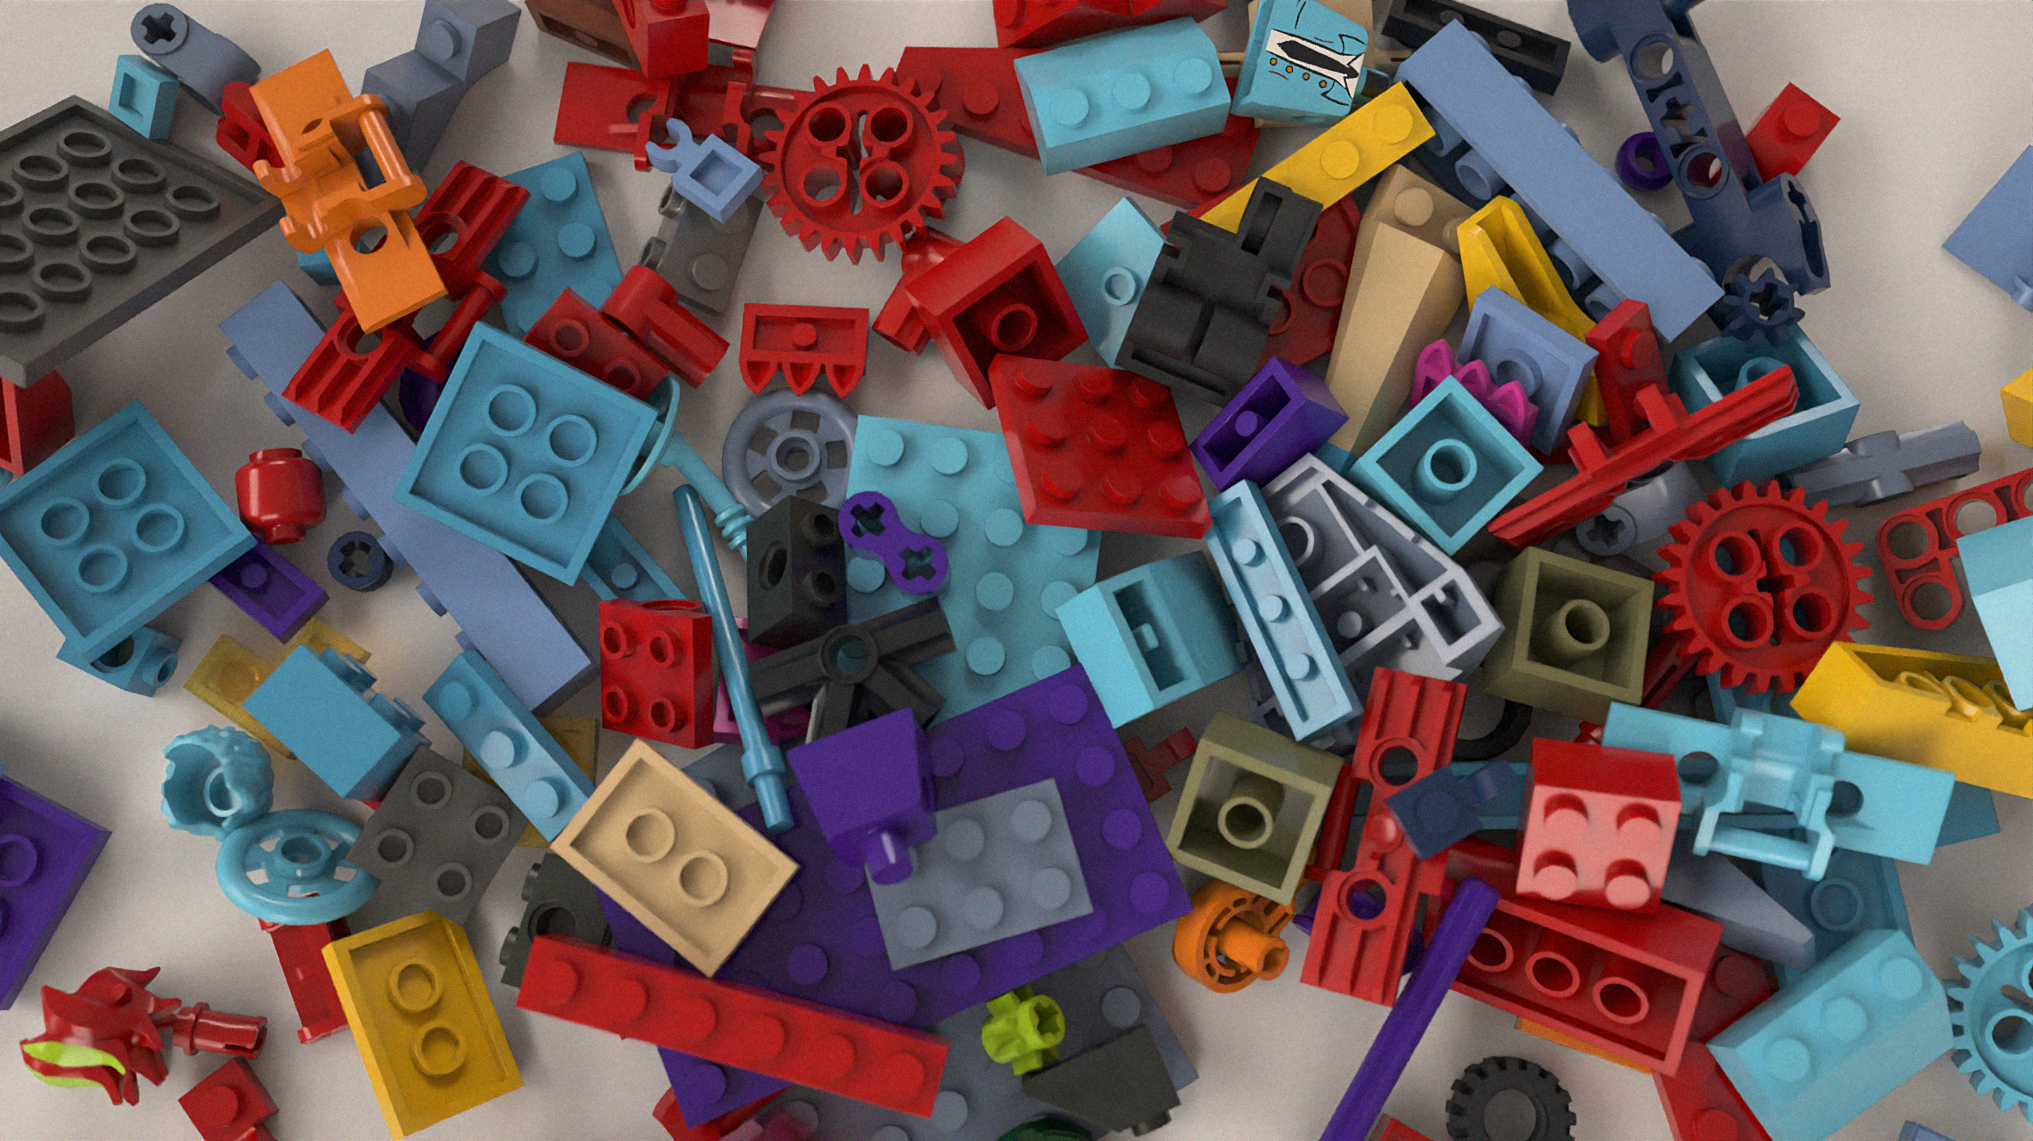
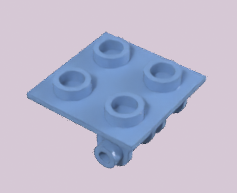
M2029 145L1941 246L2012 295L2011 298L2030 312H2033L2032 145Z

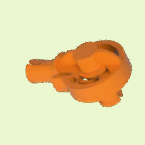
M1317 836L1306 865L1313 866L1319 842ZM1305 868L1290 906L1218 878L1203 885L1189 900L1194 911L1179 918L1171 948L1174 962L1187 976L1211 991L1221 994L1234 993L1244 989L1258 977L1266 981L1277 978L1286 968L1290 953L1289 947L1285 946L1286 942L1280 939V932L1294 918V913L1297 911L1295 895L1308 881L1303 879ZM1225 955V963L1216 959V957Z

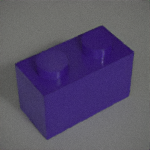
M1274 355L1189 445V449L1218 491L1224 492L1243 479L1257 483L1259 490H1261L1307 453L1315 454L1350 417L1318 375Z

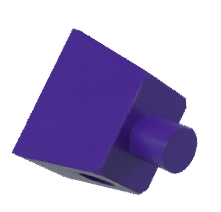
M911 706L786 751L788 760L821 829L843 866L855 867L867 862L872 881L878 885H893L910 877L914 867L908 847L930 840L937 833L930 748Z

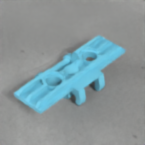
M1611 701L1600 746L1673 754L1675 755L1676 768L1680 760L1690 752L1704 751L1710 753L1718 760L1717 771L1710 779L1695 783L1685 780L1678 774L1682 802L1680 813L1694 816L1689 836V853L1705 856L1708 850L1789 867L1802 870L1803 878L1820 881L1824 875L1833 846L1930 865L1956 778L1955 773L1952 771L1845 750L1844 733L1836 727L1735 707L1731 725L1729 726ZM1836 781H1848L1860 789L1857 803L1851 809L1844 812L1826 810L1830 805L1833 794L1832 788ZM1744 800L1793 811L1798 824L1807 827L1805 833L1807 843L1716 823L1721 811L1741 812Z

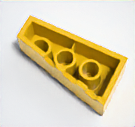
M1834 641L1789 703L1805 721L1832 726L1841 730L1845 736V750L1952 771L1955 773V780L2033 799V708L2018 712L1997 658Z

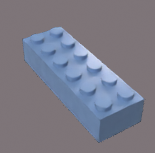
M1455 18L1400 64L1389 88L1401 81L1436 133L1429 140L1410 152L1413 158L1449 195L1477 212L1498 195L1517 202L1525 213L1569 295L1582 312L1596 324L1626 298L1645 302L1648 304L1659 351H1661L1726 293L1715 282V277L1710 268L1701 260L1690 257L1670 237L1669 229L1663 220L1656 214L1645 211L1625 191L1621 178L1609 167L1600 165L1580 145V140L1575 131L1568 124L1555 120L1536 100L1535 93L1529 84L1518 76H1512L1492 56L1488 43L1479 34L1468 31Z

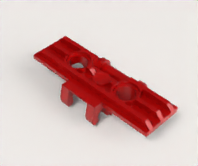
M734 48L733 63L735 67L708 64L707 69L650 80H647L642 70L568 61L553 141L557 145L634 154L635 170L650 173L654 166L650 162L645 145L651 141L664 150L676 147L677 144L663 143L670 136L666 122L670 118H675L684 122L689 127L692 137L705 141L712 133L724 142L735 143V150L760 166L761 170H764L758 157L760 154L774 150L766 140L754 137L751 124L758 117L765 115L778 118L775 114L777 109H784L794 113L798 108L792 95L795 89L755 85L758 72L755 53L753 50ZM798 90L809 98L816 94V92ZM647 100L654 101L655 103L652 107L644 112H640L638 124L630 122V112L636 104ZM844 129L830 130L823 136L821 141L828 142L837 139L844 132Z
M460 160L413 219L429 253L433 242L438 237L446 233H458V239L451 249L441 254L430 253L449 292V294L443 297L454 303L456 300L461 301L463 298L464 300L424 352L422 348L425 341L412 327L415 317L423 308L421 307L374 331V335L382 340L381 343L369 353L356 354V345L365 335V332L361 328L344 289H342L332 302L341 315L290 380L289 385L282 392L281 396L292 404L353 435L405 366L417 374L442 384L450 374L447 368L448 364L469 337L476 321H481L493 303L501 304L509 294L508 290L498 280L478 268L531 197L529 191ZM386 234L383 235L370 253L378 251L387 240Z
M1786 364L1690 415L1676 392L1662 396L1654 383L1636 393L1647 413L1650 428L1610 449L1590 429L1586 421L1569 429L1567 433L1574 446L1567 451L1579 474L1486 524L1489 532L1509 549L1524 551L1529 546L1536 547L1614 506L1612 502L1618 494L1625 491L1628 480L1653 470L1662 462L1669 460L1679 463L1685 459L1698 458L1700 461L1794 412L1800 393L1792 370Z
M1375 667L1352 765L1342 764L1327 805L1313 866L1306 865L1303 879L1323 884L1300 983L1387 1007H1395L1421 893L1452 902L1458 882L1445 877L1452 845L1424 861H1417L1382 800L1442 766L1448 765L1449 768L1451 767L1469 690L1467 684ZM1407 749L1412 751L1418 761V770L1415 777L1405 785L1393 786L1391 778L1383 773L1385 758L1395 750ZM1360 785L1373 788L1363 826L1355 867L1346 873L1340 871L1359 788ZM1380 884L1386 893V905L1383 912L1374 919L1361 920L1354 914L1351 907L1354 894L1363 895L1368 888Z

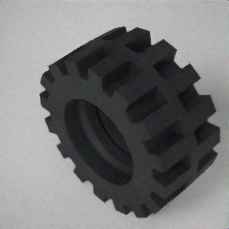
M1510 1056L1484 1058L1482 1063L1471 1064L1464 1069L1466 1073L1461 1080L1455 1079L1450 1088L1454 1091L1451 1100H1446L1445 1112L1449 1113L1450 1122L1446 1123L1448 1134L1454 1138V1141H1493L1486 1132L1483 1121L1485 1107L1490 1098L1500 1091L1509 1089L1518 1090L1525 1094L1534 1106L1536 1113L1535 1128L1526 1141L1575 1140V1137L1570 1136V1126L1577 1125L1576 1113L1571 1112L1568 1103L1573 1101L1568 1091L1561 1088L1558 1084L1560 1080L1552 1072L1543 1069L1538 1064Z

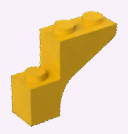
M1498 195L1457 227L1470 316L1477 296L1493 285L1586 344L1584 335L1597 324L1582 312L1569 295L1525 213L1517 202ZM1593 369L1574 418L1599 427L1608 419Z

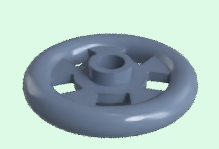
M790 387L780 388L761 395L738 414L726 435L722 450V472L726 487L737 503H743L745 514H751L754 519H757L786 496L793 495L798 497V492L809 490L820 482L824 484L829 497L819 504L840 510L846 500L858 415L836 396L815 388H810L801 397H798ZM803 411L821 416L818 431L813 433L800 428L791 429L794 412ZM761 426L778 434L769 444L764 456L749 449L752 438ZM844 442L847 451V467L828 469L829 456L826 445ZM795 452H803L809 456L808 465L801 471H792L787 468V459ZM764 472H768L772 480L783 488L770 501L765 499L752 483Z

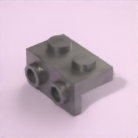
M671 181L659 203L658 213L664 216L657 237L652 236L646 242L637 265L645 266L661 275L675 289L680 301L714 317L722 315L728 304L764 202L749 195L730 218L722 224L675 191Z

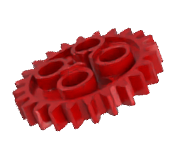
M863 64L858 79L851 81L843 67L837 68L836 84L829 87L818 75L813 77L816 94L809 98L804 93L794 90L792 95L798 106L794 113L784 109H777L775 111L781 125L784 127L783 130H767L764 132L766 141L774 150L760 154L758 157L765 172L769 173L763 177L764 180L760 183L766 195L772 196L766 202L775 218L783 217L780 225L789 238L799 234L798 239L807 252H811L821 243L822 252L826 259L831 262L838 256L842 248H845L853 265H858L863 249L871 248L878 262H883L885 258V245L891 242L903 254L907 253L908 243L905 235L913 231L924 239L930 237L923 220L927 216L945 220L947 215L938 198H956L958 195L954 181L948 177L962 174L963 169L958 156L953 155L961 149V145L956 132L950 131L953 123L948 110H938L940 105L933 90L920 95L921 89L914 76L909 77L899 86V81L892 67H888L884 71L879 81L874 80L868 64ZM867 115L864 132L862 129V143L869 157L862 159L861 136L858 132L859 120L861 116ZM844 129V132L837 139L828 142L821 141L823 136L830 130ZM891 130H906L902 137L896 141H881L884 135ZM858 169L860 175L859 184L852 172ZM833 185L840 186L837 193L830 199L823 201L815 200L822 189ZM860 186V193L862 195V209L860 213L854 215L853 213L855 211V207L857 204V196L859 198ZM891 186L902 187L899 194L888 201L876 200L878 194L885 188Z
M1750 480L1733 486L1731 494L1724 487L1707 494V504L1700 500L1684 509L1689 521L1681 519L1669 525L1667 530L1678 543H1668L1656 550V554L1660 558L1671 564L1669 569L1651 575V580L1660 585L1667 586L1669 595L1652 602L1653 608L1672 610L1674 616L1672 620L1661 628L1662 634H1672L1681 631L1685 640L1680 644L1675 654L1678 658L1696 652L1701 655L1695 673L1700 677L1713 674L1721 669L1720 688L1724 690L1738 687L1744 680L1747 696L1765 694L1768 687L1774 696L1792 693L1795 684L1799 688L1802 687L1834 641L1855 643L1847 632H1857L1869 629L1871 623L1855 613L1856 606L1875 601V596L1857 589V580L1873 574L1872 568L1853 566L1851 557L1859 553L1864 545L1862 542L1843 544L1839 537L1848 526V520L1845 518L1827 524L1823 518L1827 512L1829 502L1824 499L1807 508L1803 507L1805 494L1804 488L1800 486L1785 492L1782 497L1778 481L1776 480L1760 485L1757 491ZM1748 531H1752L1755 534V540L1748 535ZM1781 537L1786 539L1794 549L1795 561L1793 565L1788 563L1781 555L1779 550ZM1717 546L1724 548L1731 557L1732 571L1730 575L1723 572L1717 565L1715 560ZM1757 584H1765L1768 592L1759 593ZM1795 602L1799 603L1808 615L1806 630L1801 629L1793 617ZM1731 610L1738 613L1745 624L1743 640L1736 638L1729 628L1728 616ZM1770 636L1777 641L1775 646L1770 644Z

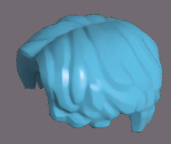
M209 724L205 729L193 730L187 735L176 736L172 743L164 749V758L169 759L170 764L167 765V777L161 787V794L163 796L161 811L168 817L170 828L186 830L198 836H214L217 841L223 843L235 829L249 824L252 820L267 814L273 805L272 789L275 774L271 769V757L265 750L262 742L254 739L246 732L236 731L231 726L220 729L213 724Z

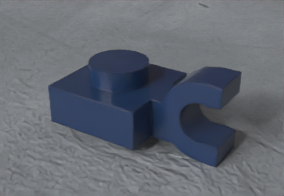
M1506 758L1497 762L1493 761L1458 782L1449 766L1445 765L1382 801L1417 861H1424L1482 828L1483 824L1473 807L1501 794L1520 783Z

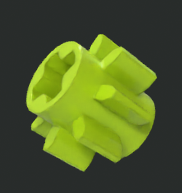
M1027 983L986 1002L992 1014L986 1016L982 1022L981 1039L986 1052L995 1062L1005 1064L1012 1061L1013 1071L1016 1076L1042 1068V1064L1059 1058L1060 1055L1055 1045L1059 1044L1064 1037L1065 1021L1061 1009L1052 998L1046 995L1034 997L1031 984Z

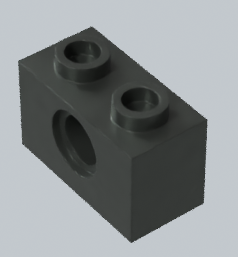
M788 495L746 526L748 642L786 650L825 636L828 631L838 625L847 624L844 538L838 525L840 510Z
M545 853L542 864L534 863L527 874L521 899L528 902L520 927L513 926L502 945L499 964L506 966L500 983L520 989L535 936L549 934V921L552 915L562 908L568 910L575 919L576 931L573 938L610 947L613 934L592 881L560 855Z

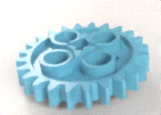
M2021 909L2018 912L2019 929L2010 931L2002 922L1995 918L1991 920L1992 929L1996 937L1995 940L1988 943L1980 937L1971 934L1968 940L1978 954L1973 960L1952 955L1950 960L1963 976L1961 980L1941 979L1940 983L1945 988L1946 994L1956 999V1002L1948 1003L1951 1024L1955 1025L1952 1026L1955 1041L1952 1049L1960 1050L1955 1053L1951 1060L1960 1073L1973 1072L1969 1082L1979 1095L1994 1089L1992 1099L2003 1112L2011 1109L2019 1101L2020 1112L2028 1122L2033 1123V1006L2023 1000L2021 1001L2013 996L2001 993V987L2009 984L2025 992L2033 999V983L2029 982L2028 977L2033 967V917L2025 909ZM2007 1016H2019L2022 1018L2021 1026L2014 1035L2007 1038L1992 1036L1993 1028L2000 1019Z

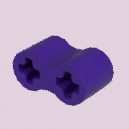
M866 490L855 493L844 502L839 511L838 525L841 535L854 554L863 559L877 561L889 570L899 592L913 602H920L934 596L940 597L945 593L951 581L952 571L946 550L938 540L929 535L917 534L907 529L900 521L894 504L888 497L879 492ZM882 514L880 521L884 527V533L877 537L873 533L868 532L860 539L862 531L857 523L858 520L864 515L868 519L875 520ZM929 556L932 557L931 566L935 574L934 577L928 581L924 577L918 576L912 582L908 581L911 574L906 563L911 558L922 563Z

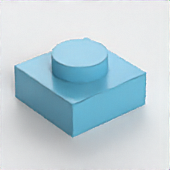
M118 55L108 112L147 139L169 138L174 111L177 105L180 81L141 55Z

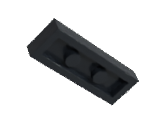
M1455 0L1392 1L1381 32L1382 35L1393 38L1408 48L1419 49L1456 18L1468 31L1479 34L1488 43L1492 56L1512 76H1518L1525 80L1532 90L1554 96L1563 78L1572 42Z

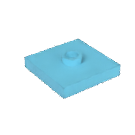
M1126 196L1055 266L1090 337L1087 341L1111 368L1120 370L1126 369L1114 365L1117 353L1162 245L1166 243L1174 246L1166 241L1167 237L1132 197Z

